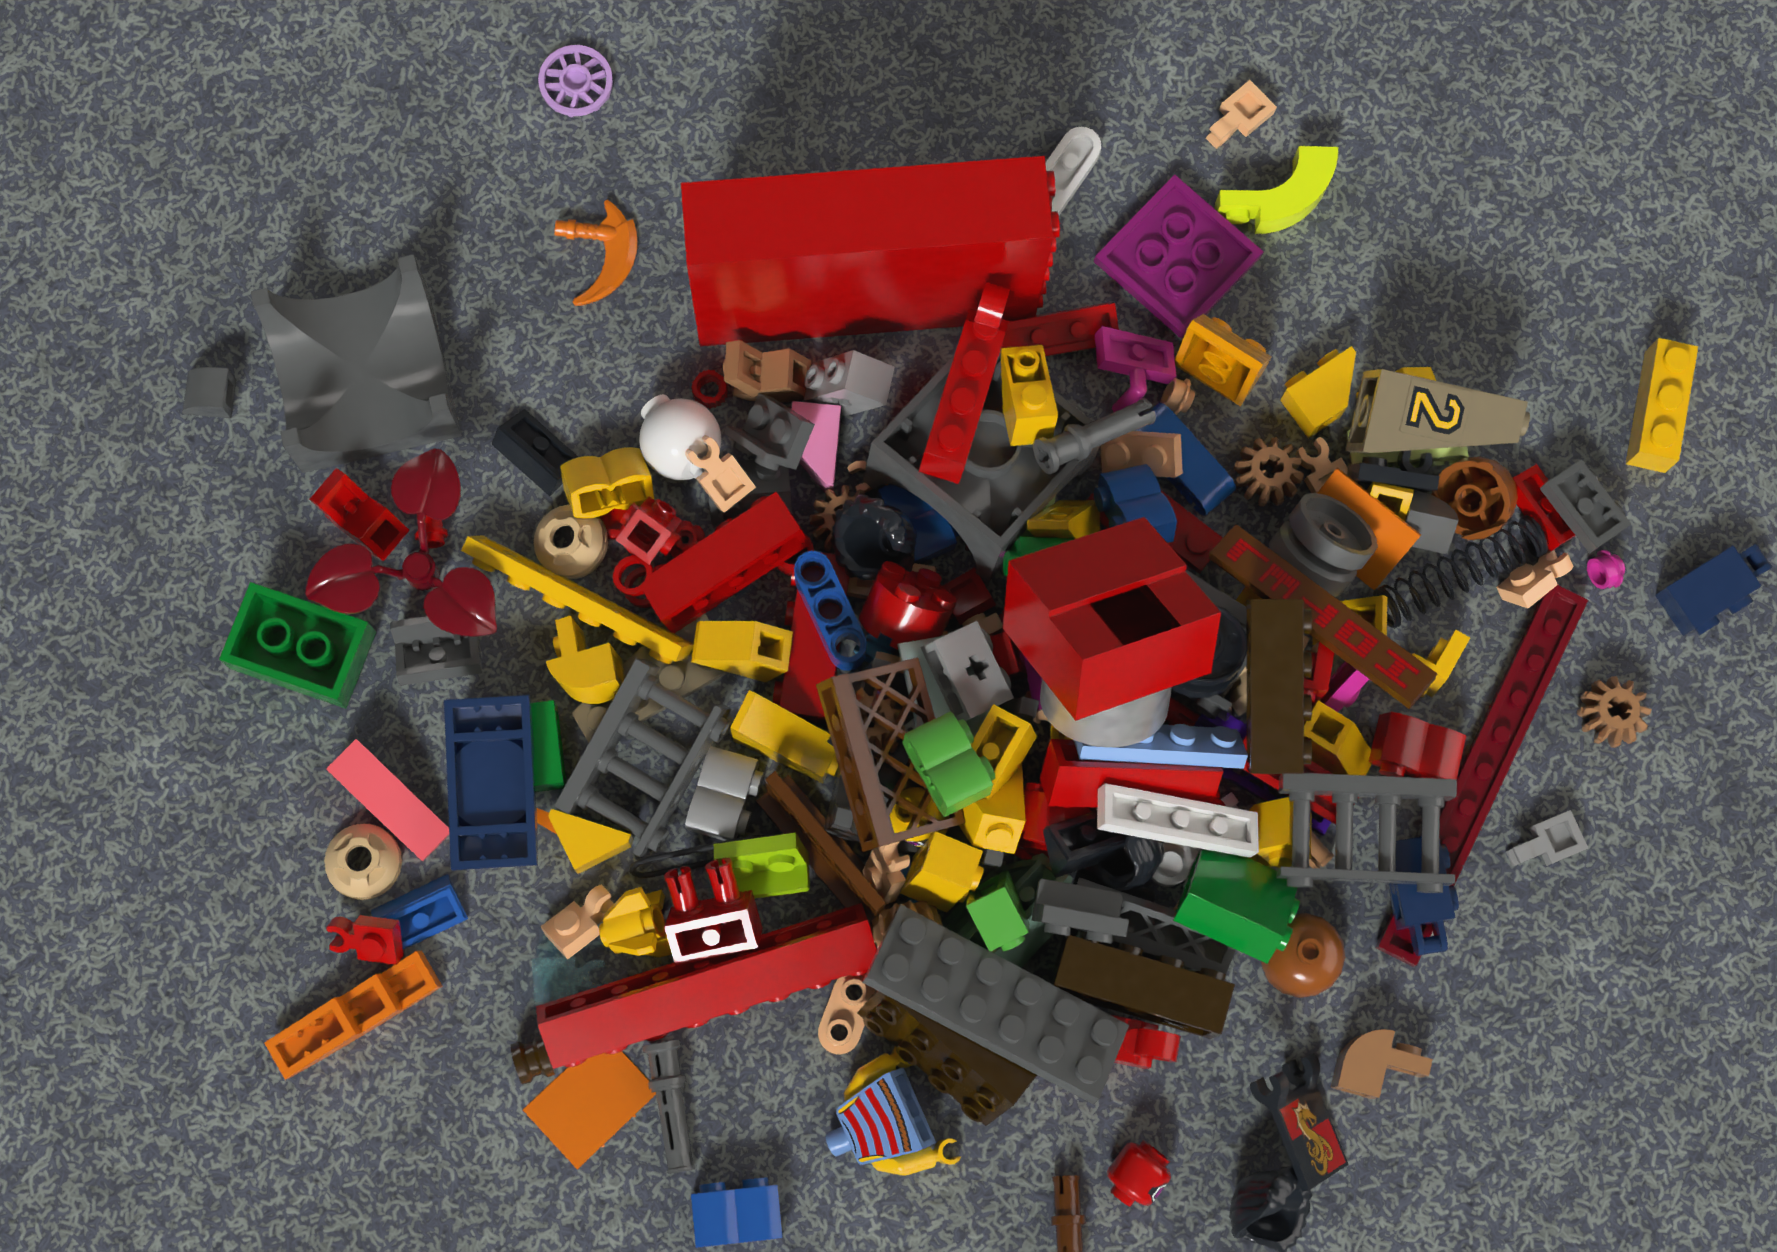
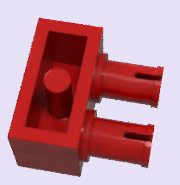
M722 858L723 865L719 866L718 859L706 864L705 869L708 872L715 898L698 900L690 867H681L682 874L680 875L677 868L664 874L674 907L670 908L664 928L675 966L758 948L763 927L752 890L739 891L731 858Z

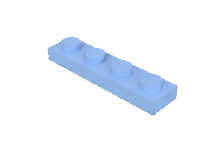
M1185 724L1162 725L1151 737L1139 743L1114 748L1096 747L1074 740L1078 757L1081 760L1244 769L1248 757L1238 729H1230L1224 726L1212 728L1188 726Z

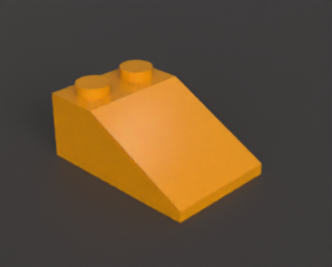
M1202 314L1193 319L1189 324L1175 357V366L1241 407L1272 357L1266 354L1265 348L1252 339L1244 340L1234 334L1232 328L1223 320L1216 317L1210 319Z

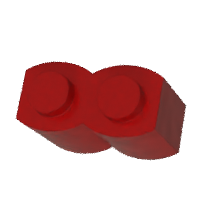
M1391 711L1380 714L1369 763L1380 767L1379 773L1388 777H1404L1407 774L1413 778L1457 780L1466 735Z

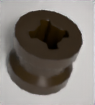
M541 1035L535 1036L533 1042L527 1044L520 1041L510 1044L515 1069L522 1085L532 1082L535 1076L541 1074L546 1077L556 1074V1068H552Z

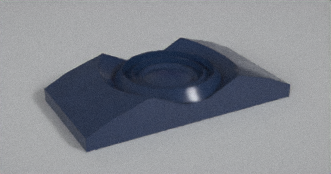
M530 695L444 700L451 870L537 866L538 827Z

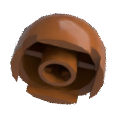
M1482 456L1462 458L1443 469L1439 474L1438 490L1432 491L1431 494L1453 508L1459 519L1455 533L1463 535L1461 538L1467 540L1485 539L1502 529L1515 512L1518 499L1516 484L1509 471L1496 460Z
M1298 913L1292 922L1287 924V926L1293 928V932L1284 951L1276 949L1268 964L1262 961L1261 964L1265 976L1271 985L1283 994L1303 998L1316 996L1331 988L1342 973L1346 957L1343 940L1333 925L1322 917L1308 913Z

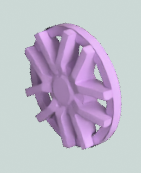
M569 45L557 49L545 59L540 68L538 83L543 99L553 110L573 117L587 115L599 110L610 97L613 77L607 60L599 52L583 45ZM574 53L576 64L567 66L564 55ZM579 53L589 55L593 59L581 65ZM555 60H560L563 70L549 69ZM600 63L604 70L590 75L589 70ZM546 76L558 77L560 82L545 84ZM606 77L605 89L594 83ZM590 89L601 95L595 102L587 95ZM547 91H560L555 101L547 93ZM566 95L573 97L570 108L561 105ZM579 98H582L588 104L586 107L576 108Z

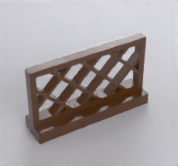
M918 657L856 673L834 676L816 684L863 852L965 823L961 809L950 814L949 819L938 821L927 814L925 810L932 797L924 780L913 770L914 765L910 758L907 764L904 765L888 755L896 736L904 740V735L907 732L901 729L909 711L921 717L923 724L936 719ZM904 670L909 672L913 688L908 698L889 687L896 672ZM886 675L883 682L876 678ZM865 681L878 690L870 707L865 706L856 699L852 683ZM884 695H887L903 706L895 723L876 713ZM871 720L890 731L881 750L868 741L866 730ZM883 762L902 773L893 791L880 784L878 772ZM908 778L926 788L918 807L900 797ZM895 804L913 814V817L906 831L894 834L889 815ZM920 820L927 823V825L917 827Z
M774 771L765 779L767 792L756 803L782 834L796 833L809 853V866L844 908L862 903L869 925H871L872 920L879 916L881 910L890 909L896 904V902L886 904L883 898L867 881L862 872L865 865L842 838L829 835L824 830L825 817L789 775L781 779L776 771Z

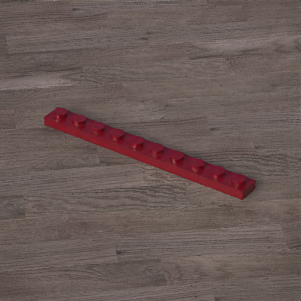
M1559 585L1555 586L1540 599L1458 772L1457 795L1452 800L1445 801L1444 807L1440 810V844H1446L1448 848L1450 868L1446 869V873L1455 874V883L1587 605V599ZM1392 911L1375 948L1415 967L1421 956H1416L1413 950L1409 928L1396 929ZM1432 924L1421 926L1423 937L1431 936L1433 932Z

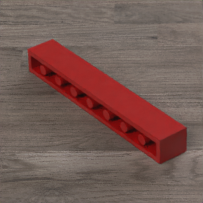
M860 903L762 934L757 949L675 966L674 962L536 1006L537 1025L552 1068L555 1069L561 1066L574 1067L585 1062L587 1058L602 1053L615 1054L626 1049L628 1045L643 1040L656 1041L662 1039L674 1030L684 1027L697 1028L718 1016L741 1014L747 1011L750 1006L762 1002L782 1001L788 998L791 993L806 988L819 989L830 984L832 980L847 975L860 976L866 974L877 952V948L863 905Z

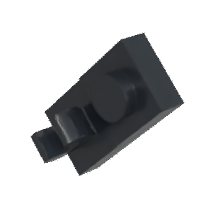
M1411 450L1399 453L1397 459L1399 468L1387 467V459L1376 457H1363L1362 463L1348 465L1347 475L1357 483L1370 485L1372 482H1378L1421 492L1436 491L1439 484V476L1425 474L1432 466L1433 458L1431 453L1421 454L1420 464L1417 468L1413 467L1410 463Z

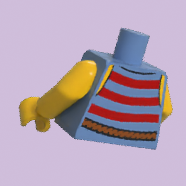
M894 1047L892 1054L884 1053L856 1071L844 1091L845 1102L836 1109V1114L842 1126L826 1133L828 1148L834 1156L838 1157L852 1150L860 1165L871 1163L877 1171L902 1176L933 1168L938 1161L942 1164H955L961 1158V1156H956L948 1160L944 1157L943 1147L948 1143L957 1141L952 1138H946L936 1143L904 1068L912 1065L905 1062L897 1054L896 1047ZM935 1144L934 1149H932L929 1146Z

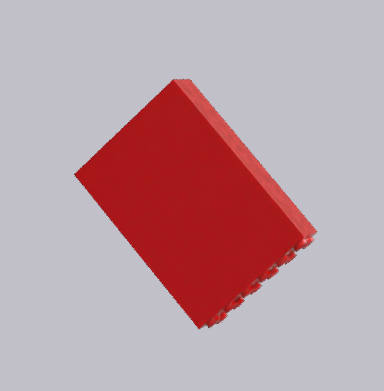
M1045 156L681 183L686 262L700 347L726 345V342L741 340L744 343L963 327L968 310H978L986 282L1010 289L1002 319L1008 321L1036 316L1037 308H1043V295H1046V281H1049L1050 278L1049 267L1053 266V252H1056V237L1060 236L1058 211H1052V197H1055L1056 192L1054 171H1046Z

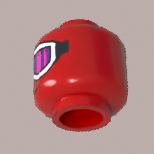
M1144 1140L1140 1145L1133 1142L1127 1143L1108 1167L1107 1176L1114 1184L1110 1192L1129 1207L1135 1201L1144 1206L1151 1205L1171 1179L1170 1170L1167 1168V1165L1170 1163L1169 1159Z

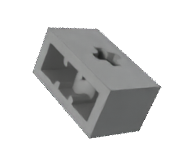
M855 350L814 362L805 377L807 389L804 401L808 403L841 405L842 416H849L885 406L895 367Z
M978 621L920 647L950 711L958 721L961 719L969 720L990 710L993 704L998 706L1014 698L1010 691V678L1006 671L998 666L992 653V640L986 630L980 627ZM972 666L975 673L971 676L966 672V668Z

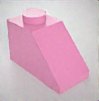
M792 401L791 409L815 424L799 463L825 493L828 489L834 491L841 405Z

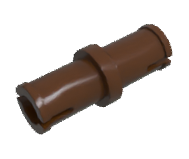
M1078 1175L1052 1177L1055 1216H1051V1226H1056L1057 1252H1083L1082 1225L1086 1224V1217L1081 1215L1080 1176Z

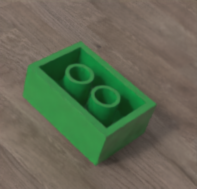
M250 582L219 660L231 670L347 709L376 631L367 621L338 613L326 607Z

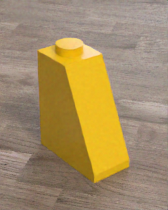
M748 691L730 727L734 742L821 783H824L827 774L835 777L839 765L834 747L827 742L830 737L829 733L759 694Z
M1022 764L1016 774L990 800L982 798L961 809L965 823L959 826L972 846L1015 854L1026 821Z

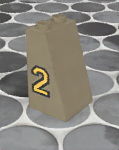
M1385 369L1364 371L1345 451L1352 453H1379L1518 443L1520 436L1526 434L1530 422V413L1526 412L1528 402Z

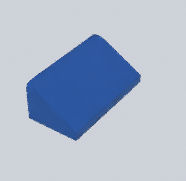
M448 874L371 910L372 917L399 920L403 950L468 919Z

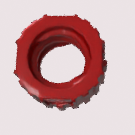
M715 370L699 372L691 386L695 401L706 408H717L727 398V383L724 381V377L715 372ZM715 382L719 387V392L715 397H708L701 393V387L706 383Z

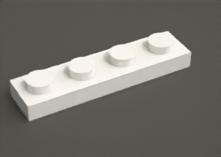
M1107 783L1098 788V830L1250 858L1259 853L1258 812Z

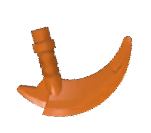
M609 200L604 201L607 217L599 225L582 224L573 219H568V221L556 220L555 236H562L571 240H575V238L598 239L603 241L605 246V261L602 271L595 283L586 292L573 299L575 306L599 301L614 292L625 281L636 259L638 240L634 220L627 221L622 212Z

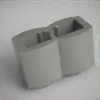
M711 746L706 754L698 784L690 804L685 822L686 829L723 841L736 839L738 834L745 836L752 812L746 810L750 795L758 796L764 777V772L758 771V759Z

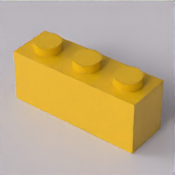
M1658 338L1645 351L1626 458L1627 465L1666 473L1679 461L1698 346Z

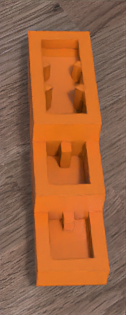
M418 950L401 960L397 965H393L386 971L368 978L344 995L334 997L264 1042L286 1080L330 1056L443 986L422 950Z

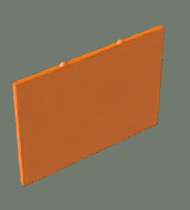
M1337 467L1317 493L1330 496L1347 505L1361 516L1375 534L1378 548L1363 568L1357 570L1356 575L1370 588L1375 590L1419 539L1421 534Z
M622 1051L615 1054L602 1053L587 1058L585 1062L578 1066L567 1067L523 1111L578 1170L597 1150L605 1147V1143L632 1117H636V1113L656 1095V1092L651 1093V1089L648 1087L649 1080Z

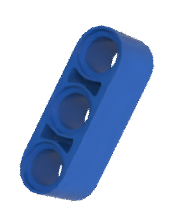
M1160 402L1147 412L1155 411V422L1134 431L1181 434L1183 474L1176 478H1166L1190 504L1192 502L1196 504L1193 508L1199 514L1205 516L1236 491V485L1227 471L1174 412Z
M818 551L803 553L798 557L794 566L796 587L832 663L841 670H854L862 665L866 657L867 642L865 635L826 555ZM808 566H818L824 571L825 575L817 582H809L802 577L801 573ZM825 603H835L840 606L842 613L836 619H825L819 613L820 607ZM846 639L853 640L860 649L854 656L844 657L836 650L838 643Z

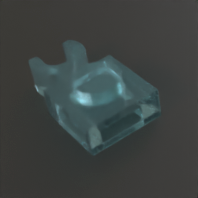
M575 956L570 957L568 960L566 957L532 959L534 1003L551 1002L576 994V987H584L586 990L605 985V983L594 984L589 979V972L595 968H605V961L591 960L583 968H575Z

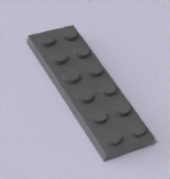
M902 904L896 909L862 983L1091 1104H1095L1101 1097L1129 1027L1128 1024Z

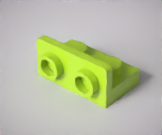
M796 833L714 844V860L718 859L719 866L723 865L722 858H731L739 891L752 890L754 899L807 892L810 889L809 853Z

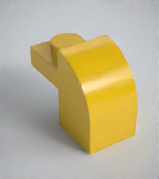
M571 615L555 620L558 636L553 637V646L558 658L546 661L551 675L570 697L579 702L600 704L613 700L625 679L620 656L610 643L587 649L584 632Z

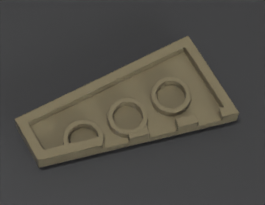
M704 614L675 634L694 644L697 622L710 620ZM665 625L662 627V628H664V629L670 631ZM643 645L623 664L625 677L636 659H647L660 667L655 676L659 679L658 684L682 698H686L729 673L691 662L693 649L688 659L666 664L649 655L651 649ZM651 698L647 701L643 699L635 714L639 715L638 720L640 722H644L665 710L666 707ZM613 700L600 704L581 703L572 712L588 743Z

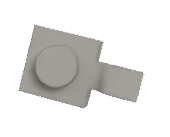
M1571 810L1529 827L1534 839L1506 851L1512 866H1516L1539 855H1542L1546 866L1584 851L1588 849V846Z

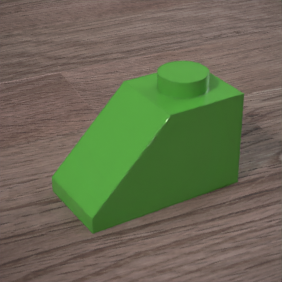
M1008 869L979 883L974 892L969 890L966 907L990 952L999 947L1002 951H1008L1025 941L1024 935L1029 933L1030 923Z

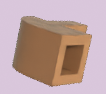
M741 340L726 342V355L723 362L724 381L734 386V396L744 400L756 401L758 393L771 396L779 402L804 400L807 389L805 377L811 367V360L790 348L762 353Z
M1386 1029L1374 1030L1353 1038L1342 1049L1337 1059L1331 1088L1369 1099L1380 1098L1386 1068L1421 1078L1429 1076L1433 1059L1421 1056L1422 1049L1412 1045L1397 1043L1396 1049L1391 1048L1395 1031Z

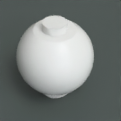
M662 394L649 400L641 410L644 422L639 435L640 449L645 461L656 473L672 480L696 479L705 472L703 468L692 464L685 455V451L691 449L698 458L704 457L708 452V447L702 440V437L705 435L717 442L719 450L721 448L719 424L714 415L705 406L690 399L677 398L670 400L667 395Z

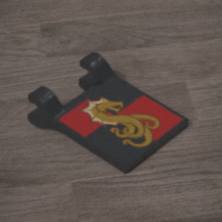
M1315 1053L1301 1059L1305 1073L1298 1068L1296 1059L1283 1064L1281 1072L1269 1077L1273 1091L1267 1087L1264 1077L1250 1083V1090L1254 1098L1265 1105L1272 1113L1302 1192L1311 1190L1349 1165L1317 1086L1320 1062ZM1290 1082L1293 1085H1295L1296 1088L1288 1092Z

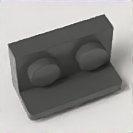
M758 393L756 401L749 411L744 430L726 425L723 433L735 441L734 448L743 453L757 456L755 462L759 465L778 471L780 465L796 470L815 424L773 397Z
M1582 459L1546 482L1540 488L1589 554L1607 541L1612 540L1631 525L1622 507L1613 501L1600 484L1598 476L1586 466Z

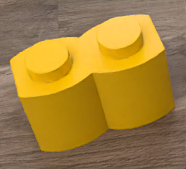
M619 448L601 457H578L560 466L563 488L575 518H595L610 512L614 508L628 510L633 502L640 506L649 496L654 499L652 477L639 448Z

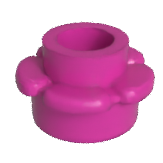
M1601 550L1597 552V557L1588 561L1587 573L1591 582L1597 588L1605 589L1613 586L1617 588L1623 582L1625 565L1618 555H1611L1608 550Z

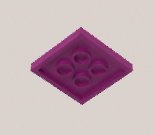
M1174 174L1095 256L1094 263L1183 340L1191 321L1202 314L1207 315L1262 257L1264 251Z

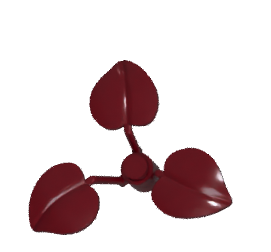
M431 449L407 461L398 469L392 480L391 494L397 507L406 514H418L417 524L420 550L405 558L402 569L398 570L381 565L372 567V555L366 547L358 544H343L331 549L319 559L307 581L305 593L309 600L338 613L355 614L365 611L376 601L380 593V582L375 574H385L397 577L399 580L406 578L409 584L417 590L424 591L437 587L426 595L423 606L429 620L441 630L469 637L486 636L497 632L495 593L489 579L479 570L459 567L449 571L442 582L439 579V568L429 555L425 524L426 515L435 520H445L455 512L461 498V482L457 469L450 457L441 449Z

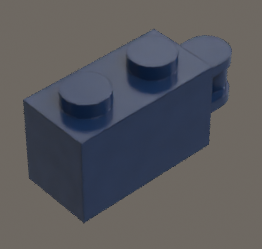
M1757 543L1740 554L1734 546H1731L1675 581L1655 596L1683 636L1694 629L1700 636L1720 623L1716 616L1717 614L1728 608L1733 615L1752 603L1754 600L1749 594L1762 586L1757 577L1773 566L1764 556ZM1743 559H1747L1751 567L1754 569L1753 573Z
M1422 837L1397 840L1396 872L1421 873ZM1439 839V874H1447L1446 869L1450 868V856L1446 844H1440ZM1387 883L1396 929L1409 928L1416 956L1446 952L1448 950V942L1444 922L1456 918L1454 911L1459 908L1455 887L1453 885L1443 886V893L1417 892V885ZM1432 924L1434 936L1423 937L1421 926Z

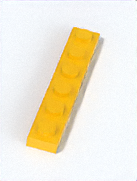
M483 535L467 536L461 551L474 557L472 564L489 572H495V569L508 575L507 582L528 591L532 587L544 594L542 600L561 609H565L568 606L578 611L577 617L581 621L595 627H600L603 624L615 630L613 636L626 644L635 646L638 642L651 649L649 655L658 661L672 664L673 661L677 662L689 658L693 649V643L579 584L551 572L542 565Z

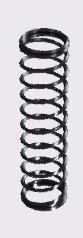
M1522 516L1519 522L1512 521L1509 523L1508 530L1500 529L1494 533L1493 538L1491 536L1485 538L1494 543V548L1501 565L1509 572L1512 571V564L1506 551L1497 541V534L1499 532L1508 535V541L1513 554L1518 562L1523 565L1526 564V556L1519 542L1511 534V527L1513 525L1519 526L1522 538L1525 540L1533 556L1539 558L1548 551V543L1544 531L1532 516ZM1526 522L1530 524V526L1536 533L1538 540L1540 542L1541 550L1534 536L1527 529ZM1480 539L1479 545L1469 542L1466 545L1465 552L1455 549L1452 552L1451 559L1441 556L1438 558L1437 567L1426 563L1422 573L1412 570L1408 581L1398 577L1395 580L1394 588L1384 584L1375 589L1373 596L1383 595L1387 597V605L1393 615L1392 619L1387 612V625L1394 629L1401 626L1400 611L1406 620H1412V614L1408 605L1398 593L1397 584L1399 581H1403L1409 586L1417 609L1422 614L1426 613L1424 601L1412 585V575L1414 574L1419 575L1423 579L1430 600L1435 606L1440 607L1439 595L1431 582L1426 578V569L1428 567H1432L1437 571L1438 578L1447 597L1451 600L1455 599L1452 585L1440 570V562L1442 560H1446L1451 564L1457 583L1462 591L1469 592L1467 579L1455 564L1454 556L1456 553H1460L1465 557L1472 578L1478 585L1482 586L1484 583L1482 574L1476 563L1469 556L1468 550L1471 546L1479 549L1487 572L1492 578L1496 579L1498 577L1496 566L1488 553L1483 549V540L1485 539ZM1513 542H1514V544L1517 546V548H1518V550H1519V552H1520V554H1521V556H1522V559L1519 557L1518 553L1516 552V550H1515V548H1514V545H1513ZM1499 550L1502 552L1503 556L1505 557L1508 566L1505 564L1504 560L1502 559ZM1485 557L1487 558L1488 562L1490 563V565H1491V567H1492V569H1493V572L1491 571V569H1490L1489 566L1487 565V562H1486V560H1485ZM1471 565L1474 567V569H1475V571H1476V573H1477V575H1478V577H1479V580H1478V578L1476 577L1475 573L1473 572V569H1472ZM1458 574L1460 575V577H1461V579H1462L1464 585L1462 584L1461 580L1459 579ZM1443 580L1445 581L1446 585L1448 586L1449 591H1448V589L1446 588V586H1445ZM1385 588L1390 589L1395 594V598L1400 607V611L1393 597Z

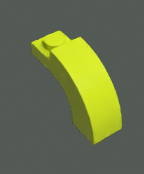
M1299 146L1292 160V176L1284 184L1262 191L1220 190L1215 202V210L1231 224H1244L1250 219H1255V234L1276 232L1296 224L1311 213L1322 199L1337 165L1338 147Z

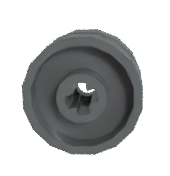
M1319 493L1305 494L1290 513V520L1283 523L1269 542L1270 550L1334 597L1343 594L1357 575V570L1363 568L1378 548L1375 534L1360 515L1344 503Z

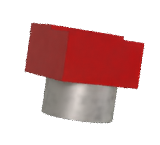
M1145 517L1027 554L1008 562L1003 629L1042 678L1040 703L1048 721L1065 736L1091 746L1123 747L1139 743L1151 737L1161 728L1167 717L1171 688L1210 674L1212 671L1221 611L1187 574L1185 562Z

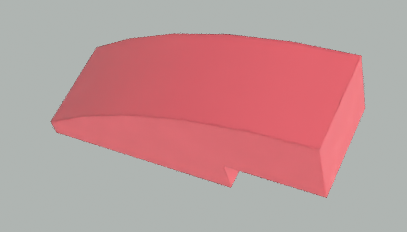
M357 739L326 768L421 861H424L449 836V827Z

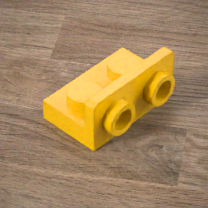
M1455 630L1448 640L1440 637L1426 659L1412 653L1413 656L1437 673L1436 679L1420 697H1424L1425 694L1433 697L1447 681L1470 637Z

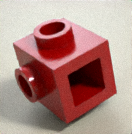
M649 496L640 506L633 502L619 522L625 527L616 541L623 545L631 555H636L647 564H650L659 552L667 556L681 537L674 531L682 520L676 516V511L671 505L660 499L654 500Z

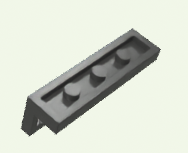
M1079 877L1077 885L1122 894L1119 918L1129 920L1126 937L1113 936L1112 941L1141 948L1143 952L1158 957L1164 955L1185 962L1184 966L1198 971L1201 968H1209L1224 974L1227 973L1236 949L1173 921L1176 910Z

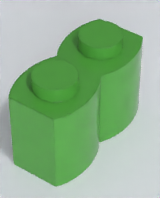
M951 711L905 733L903 740L904 748L912 764L924 780L934 803L944 817L990 795L993 787L992 780L995 779L994 770L985 756L978 757L971 747L974 737L968 724L964 719L958 721Z

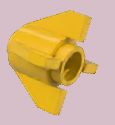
M642 887L625 891L604 914L603 922L599 925V934L604 946L610 947L615 954L628 953L637 956L648 955L654 957L671 955L672 952L664 928L665 920L661 911L665 899L663 891L658 890L645 894Z

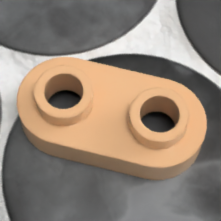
M865 974L860 976L847 975L838 978L835 982L818 1028V1038L822 1047L832 1054L843 1055L849 1053L857 1046L865 1024L864 1019L857 1012L875 992V989L862 983ZM850 985H858L862 989L863 994L858 1000H850L846 995V989ZM835 1025L846 1027L848 1035L844 1040L837 1041L831 1036V1030Z

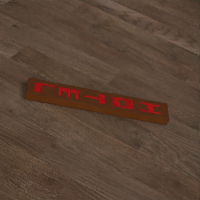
M1237 524L1211 550L1209 554L1211 561L1260 598L1304 599V608H1311L1312 630L1310 635L1408 709L1414 705L1436 679L1437 673Z

